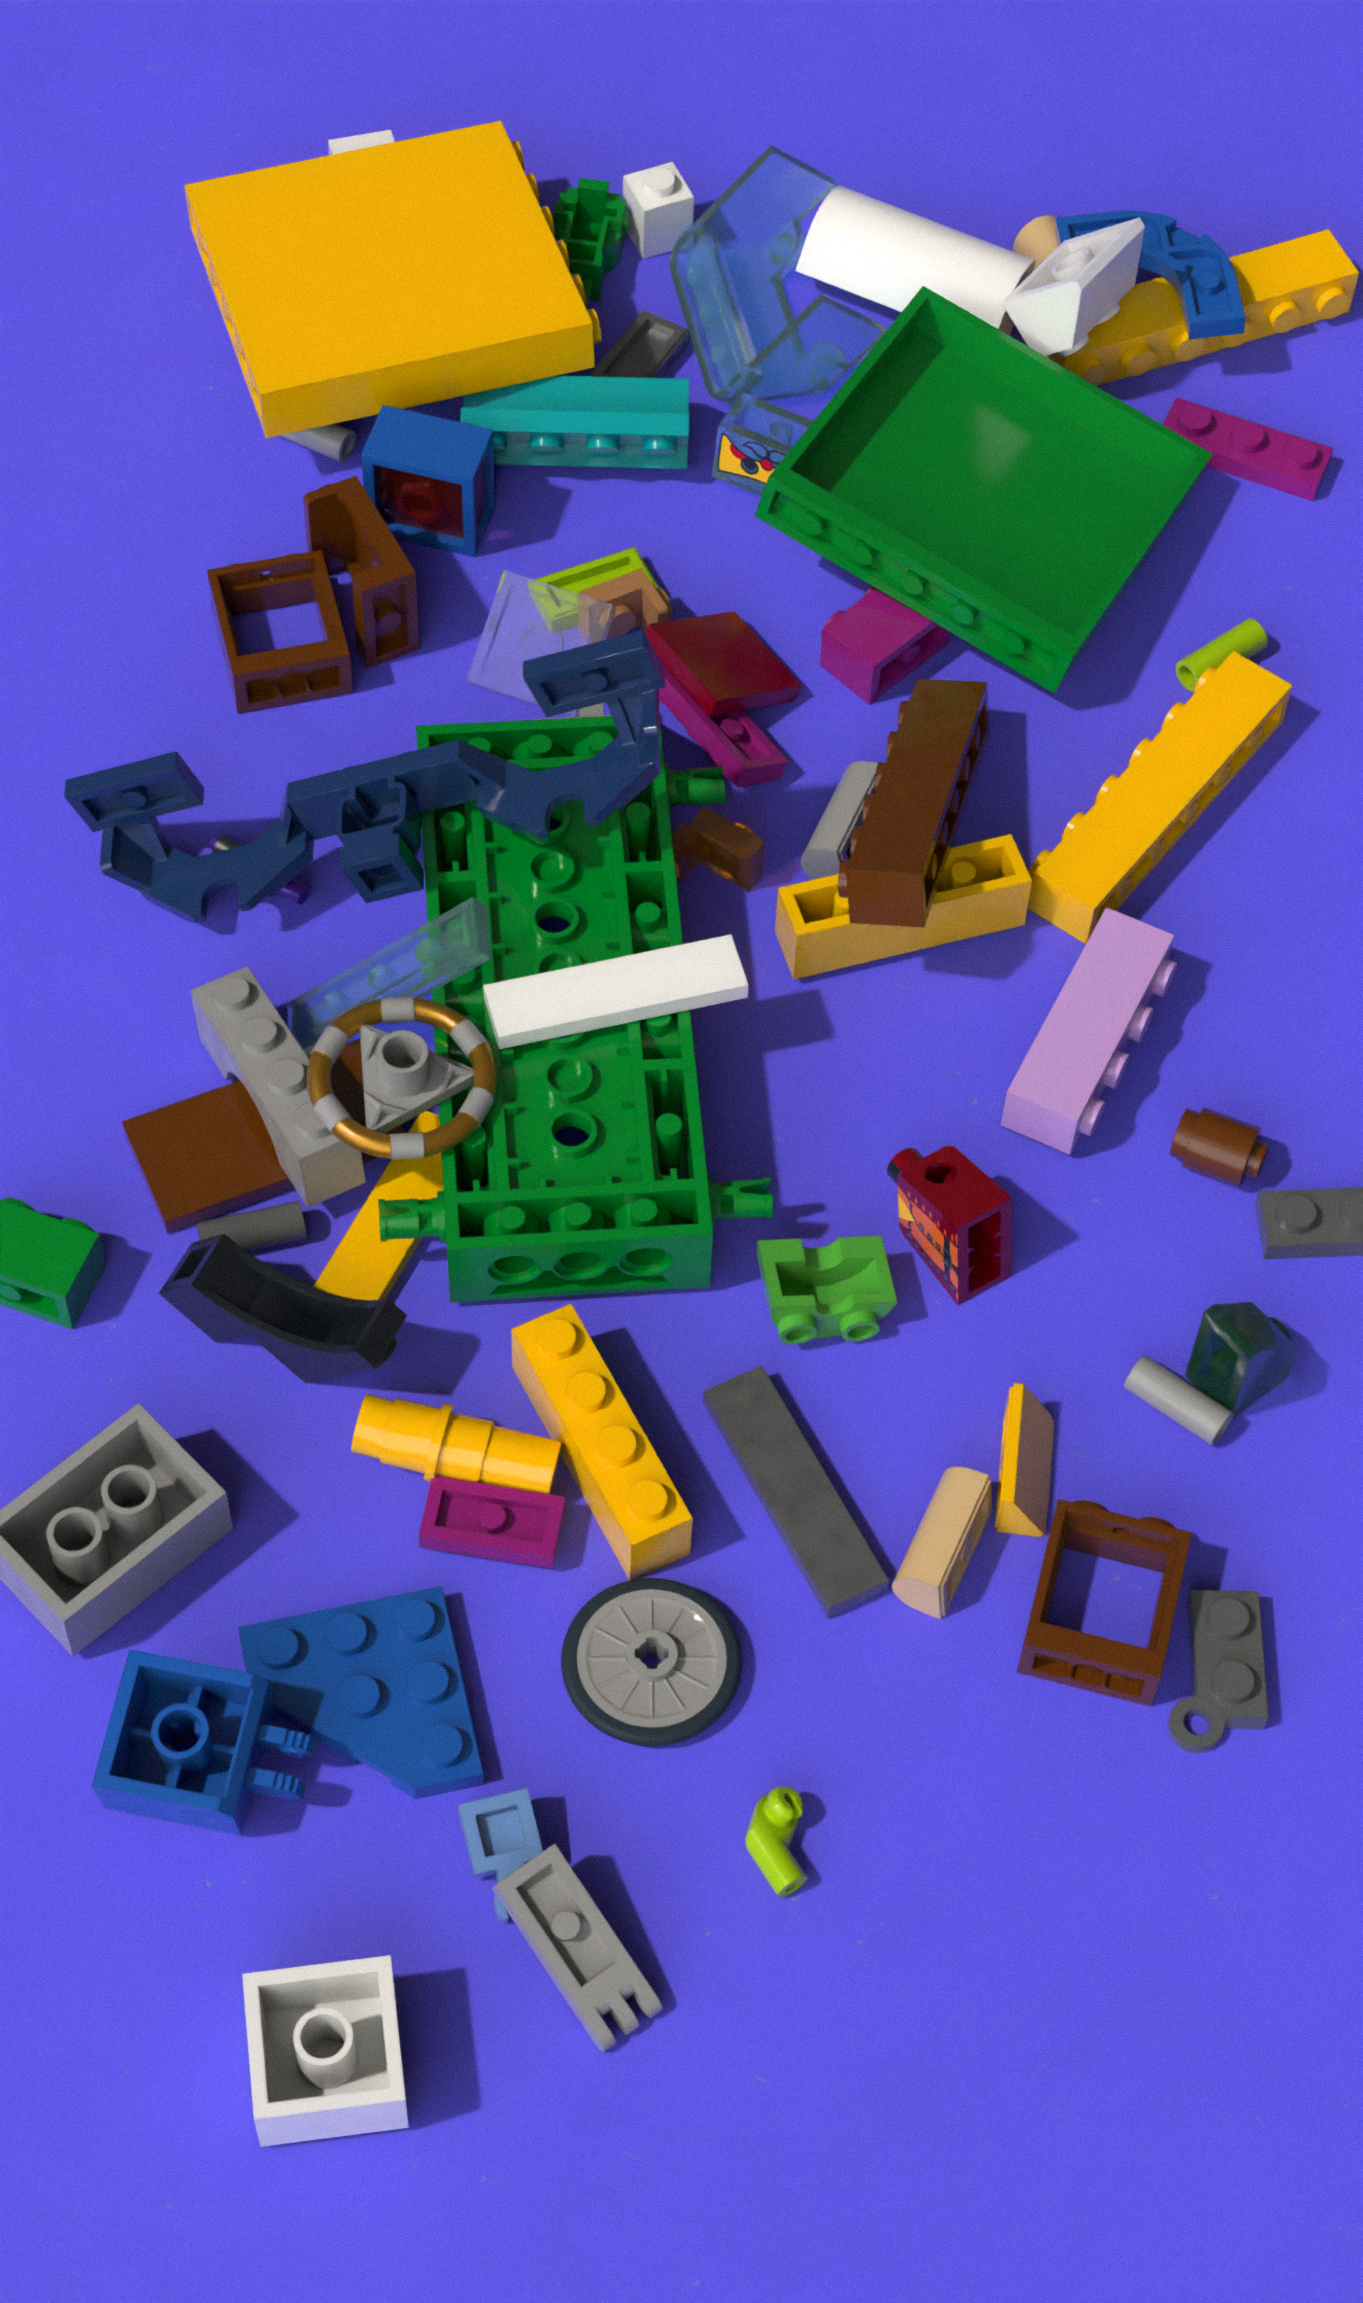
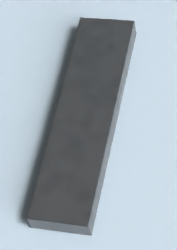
M761 1365L703 1391L704 1406L827 1618L886 1592L889 1579L763 1366Z

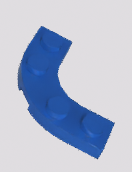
M1110 211L1056 218L1055 235L1057 245L1059 246L1065 240L1140 217L1145 226L1138 267L1158 273L1174 286L1181 301L1189 340L1244 333L1245 313L1233 266L1224 251L1206 234L1198 238L1176 227L1177 219L1143 211Z

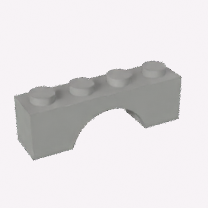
M248 966L190 990L201 1042L226 1081L237 1076L250 1094L271 1137L280 1166L307 1208L366 1183L361 1151L348 1146L332 1135L314 1112L307 1088L309 1058Z

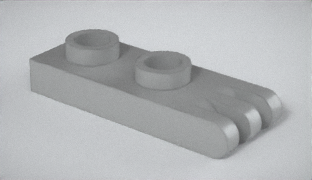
M553 1844L491 1887L595 2045L602 2052L616 2044V2040L602 2019V2016L609 2012L625 2035L630 2034L639 2027L636 2016L625 2001L627 1998L632 1996L639 2008L649 2018L663 2010L660 2000L556 1844Z

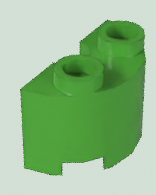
M882 1236L838 1237L835 1242L820 1248L805 1247L801 1239L757 1241L756 1254L770 1318L777 1327L779 1339L783 1343L796 1345L808 1342L813 1338L820 1339L834 1336H842L844 1340L849 1342L869 1339L880 1331L878 1320L885 1317L898 1303Z

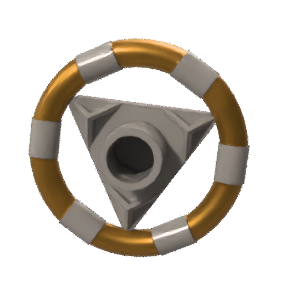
M391 997L361 1004L342 1014L326 1027L310 1053L311 1056L307 1068V1088L314 1112L332 1135L348 1146L372 1156L391 1160L419 1159L444 1152L464 1141L479 1128L495 1101L497 1068L489 1042L471 1020H468L457 1011L434 1001L413 997ZM418 1021L435 1026L451 1036L471 1061L472 1068L428 1050L423 1038L414 1032L399 1030L387 1033L372 1027V1025ZM358 1032H360L366 1127L353 1120L333 1094L331 1086L332 1066L348 1040ZM473 1084V1088L457 1115L446 1124L425 1133L385 1134Z

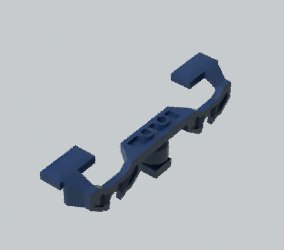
M643 630L523 661V680L546 717L606 702L619 735L594 758L539 772L530 771L464 741L455 740L287 783L279 818L253 842L198 857H193L170 846L156 816L203 805L204 786L177 751L67 779L65 781L64 797L92 832L103 830L100 869L104 875L139 890L148 902L195 923L206 921L207 905L210 897L215 891L226 885L237 886V905L242 912L252 910L267 895L281 890L313 860L314 840L337 835L345 846L341 847V870L365 903H370L424 890V868L415 857L421 844L422 813L477 800V808L484 818L518 833L524 832L538 839L550 837L552 813L565 802L574 800L583 802L584 821L588 827L599 825L614 810L624 808L660 774L659 689L666 687L665 669Z

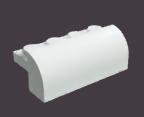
M837 186L826 196L813 219L795 271L900 312L905 309L922 286H925L1010 336L1014 323L1002 302L1032 273L1036 260L843 186Z

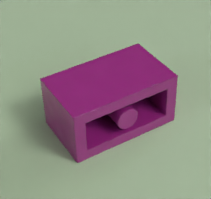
M871 586L862 599L846 611H837L825 623L821 632L820 666L870 705L947 646L950 642L951 632Z

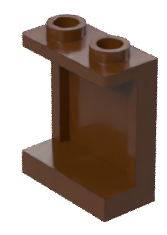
M354 476L334 484H328L305 494L303 503L308 552L322 550L328 575L339 571H346L350 575L353 589L357 653L366 668L420 649L416 572L358 477Z

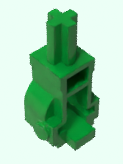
M580 178L578 189L568 188L567 193L560 192L558 203L555 202L552 219L555 225V241L562 239L566 245L570 262V274H579L585 293V307L588 310L590 301H601L604 274L612 271L620 262L625 234H628L630 230L631 214L626 211V201L621 200V194L609 193V181Z

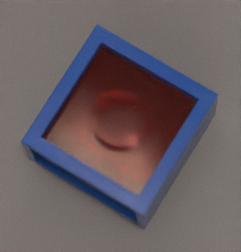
M382 405L361 454L363 487L396 540L475 557L495 509L493 430L470 423H461L421 414L412 410Z

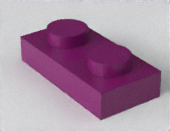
M435 1476L434 1479L431 1478L421 1522L419 1547L553 1569L565 1513V1496Z

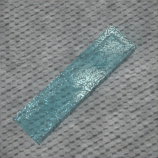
M471 897L288 1002V1028L307 1057L311 1056L310 1053L325 1028L347 1011L361 1004L381 998H422L490 960L491 949L487 906Z

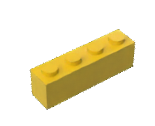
M1012 834L950 849L924 928L850 923L848 898H841L839 896L838 874L779 887L775 934L794 980L1023 926L1026 920L1032 879Z
M572 1304L512 1328V1368L551 1439L562 1442L560 1455L628 1579H637L690 1555L693 1518Z

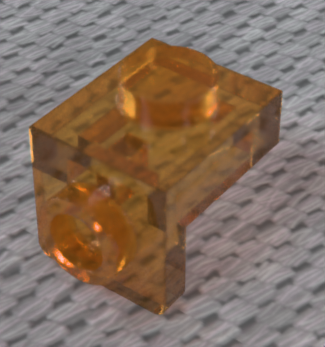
M705 806L690 824L685 822L680 824L672 834L676 881L678 885L683 883L699 863L748 892L763 875L764 841L758 838L746 825L732 823Z

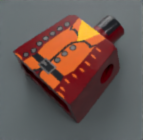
M944 1146L926 1157H923L915 1148H906L897 1153L888 1164L887 1174L898 1185L899 1227L904 1237L951 1298L960 1305L1010 1277L1012 1198L954 1146Z

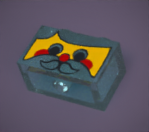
M742 392L718 425L712 476L762 496L770 474L812 424L813 420Z

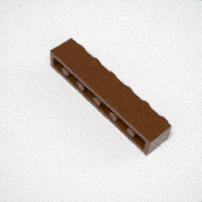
M917 679L909 701H902L900 703L898 731H890L888 736L887 761L878 763L875 774V793L867 794L864 800L863 826L854 827L851 837L850 860H842L839 868L838 892L841 898H848L850 923L925 927L989 735L987 682Z

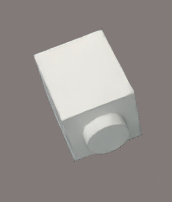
M669 162L624 175L623 200L626 201V211L631 214L628 235L641 257L646 259L691 246L693 238L694 196L674 163Z

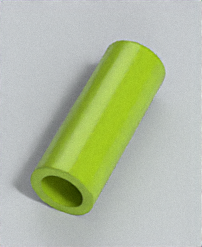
M1249 618L1178 661L1175 666L1176 675L1180 683L1187 690L1194 692L1195 686L1205 670L1210 666L1217 669L1233 651L1247 659L1251 658L1267 647L1268 639L1265 630L1256 620Z

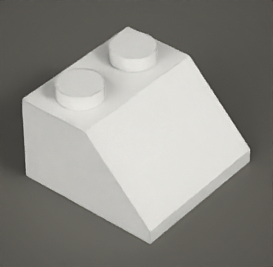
M1140 217L1065 240L1002 302V305L1028 347L1043 356L1057 352L1061 357L1071 355L1089 341L1090 338L1087 333L1095 325L1105 322L1120 310L1121 307L1118 302L1135 286L1145 226Z

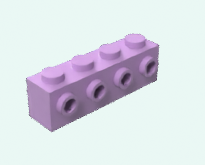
M1105 908L1007 1090L1001 1126L1069 1155L1081 1133L1090 1137L1093 1135L1105 1108L1106 1102L1099 1099L1106 1086L1113 1089L1118 1087L1130 1055L1124 1052L1130 1039L1138 1043L1141 1042L1154 1012V1008L1148 1006L1152 996L1156 994L1164 997L1173 980L1178 963L1169 960L1175 935L1110 908Z

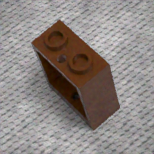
M322 550L289 554L283 557L232 564L226 567L207 570L212 612L237 713L353 693L350 653ZM265 571H271L268 574H262ZM314 601L324 641L241 656L232 616Z
M1058 1499L1017 1673L1151 1707L1162 1675L1192 1532L1177 1529L1170 1522L1156 1517L1137 1519L1109 1512L1101 1504L1092 1501L1079 1500L1069 1502ZM1064 1548L1162 1573L1146 1648L1046 1623Z

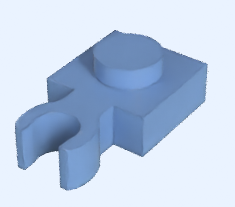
M528 1788L458 1805L457 1810L474 1879L495 1874L498 1883L543 1852ZM495 1894L493 1901L495 1915L502 1924L508 1923V1913Z

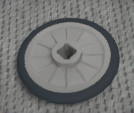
M639 1578L618 1583L603 1590L580 1609L571 1622L564 1638L561 1653V1670L567 1693L574 1706L596 1729L626 1743L641 1746H663L692 1738L709 1728L721 1717L737 1691L742 1670V1657L739 1640L729 1618L708 1596L693 1587L677 1581L662 1578ZM654 1653L662 1662L657 1665V1668L649 1669L641 1660L646 1657V1654Z

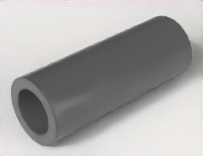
M299 1201L197 1223L200 1240L226 1234L246 1251L307 1239Z

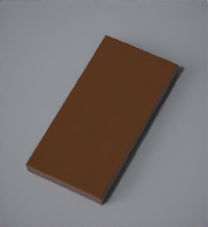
M357 1039L345 1045L332 1066L331 1086L333 1094L353 1120L366 1127L360 1039ZM241 1081L122 1121L124 1135L167 1233L295 1188L280 1166L265 1123ZM399 1125L394 1129L386 1132L385 1134L390 1135L405 1132L402 1126ZM361 1152L363 1163L380 1158Z

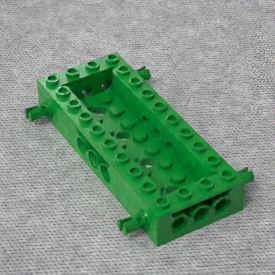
M612 716L416 726L417 750L461 740L533 772L594 758L619 735ZM661 728L659 737L660 774L624 808L614 810L599 825L587 826L584 821L583 802L577 800L565 802L554 810L550 822H560L562 825L550 831V837L538 839L524 832L518 833L484 818L477 808V800L421 814L432 1001L445 1005L471 1020L489 1042L496 1062L497 1089L495 1101L480 1127L461 1143L441 1152L443 1191H437V1198L424 1200L404 1199L385 1201V1199H378L381 1242L433 1236L440 1237V1243H446L450 1303L710 1287L713 1227L715 1221L720 1219L773 1218V1196L770 1194V1177L713 1182L712 1176L707 1175L690 1010L576 1033L569 1037H557L499 1049L484 1000L483 985L683 944L669 812H671V806H676V804L718 803V805H724L725 780H723V765L706 768H686V770L681 771L669 769L668 763H664ZM548 917H560L567 920L570 926L561 932L552 933L541 929L538 923ZM434 1026L435 1053L472 1068L471 1061L451 1036ZM473 1084L438 1104L439 1127L457 1115L473 1088ZM576 1127L585 1131L589 1138L580 1145L566 1146L559 1143L554 1138V1135L563 1128Z

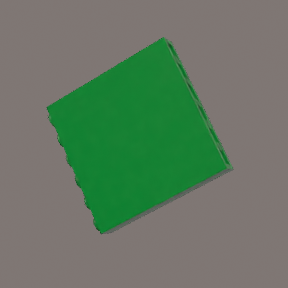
M922 286L770 474L754 516L1055 693L1194 492L1213 454L927 287Z

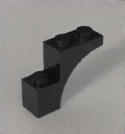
M226 1234L191 1243L158 1293L215 1342L240 1336H251L304 1383L340 1377L345 1374L368 1369L374 1370L380 1367L394 1352L397 1345V1339L394 1336L407 1317L389 1299H352L327 1293L299 1282L265 1264L235 1243Z

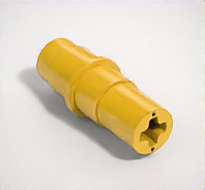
M371 1394L364 1396L353 1435L352 1453L380 1459L382 1464L423 1473L424 1481L431 1482V1478L434 1479L435 1476L550 1494L561 1451V1441L496 1426L494 1421L453 1412L454 1405L445 1402L441 1408L401 1398L391 1400Z

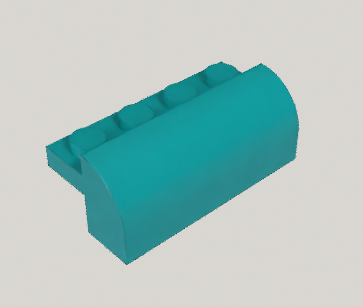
M553 376L465 395L463 407L460 409V422L493 430L494 465L687 470L689 379Z

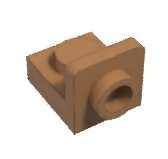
M642 568L579 592V630L588 644L623 636L630 630L640 626L646 632L649 624L669 621L673 617L671 603L667 594L661 587L655 588Z

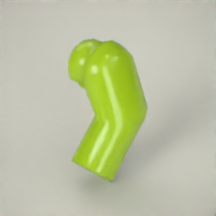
M786 1786L775 1787L769 1794H765L759 1799L755 1805L745 1836L747 1851L779 1898L795 1892L808 1878L789 1850L798 1819L804 1811V1805L800 1795L792 1788Z

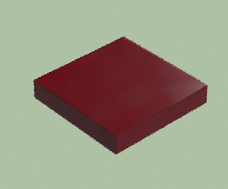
M735 611L651 623L645 632L661 663L708 716L794 702L802 687Z

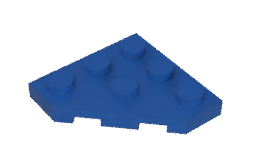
M442 1586L238 1627L246 1672L269 1680L277 1700L274 1715L278 1711L308 1729L309 1735L356 1764L358 1761H361L391 1780L392 1786L413 1799L484 1785L483 1769Z

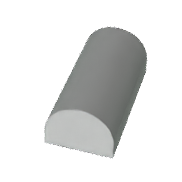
M856 761L849 764L845 769L801 857V866L812 880L839 874L841 861L850 860L852 832L855 826H863L864 800L867 794L875 793V774L878 763Z

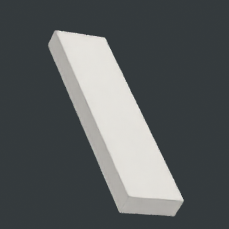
M731 934L483 985L484 1000L499 1049L748 998V982Z

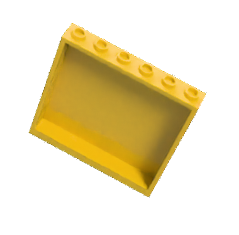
M502 121L184 185L190 228L265 438L377 415L382 405L405 409L595 367L594 344L601 342V328L595 309L587 310L585 307V293L579 274H570V262L566 245L562 239L555 241L551 212L548 206L540 207L536 179L533 173L525 174L521 146L518 140L510 141Z

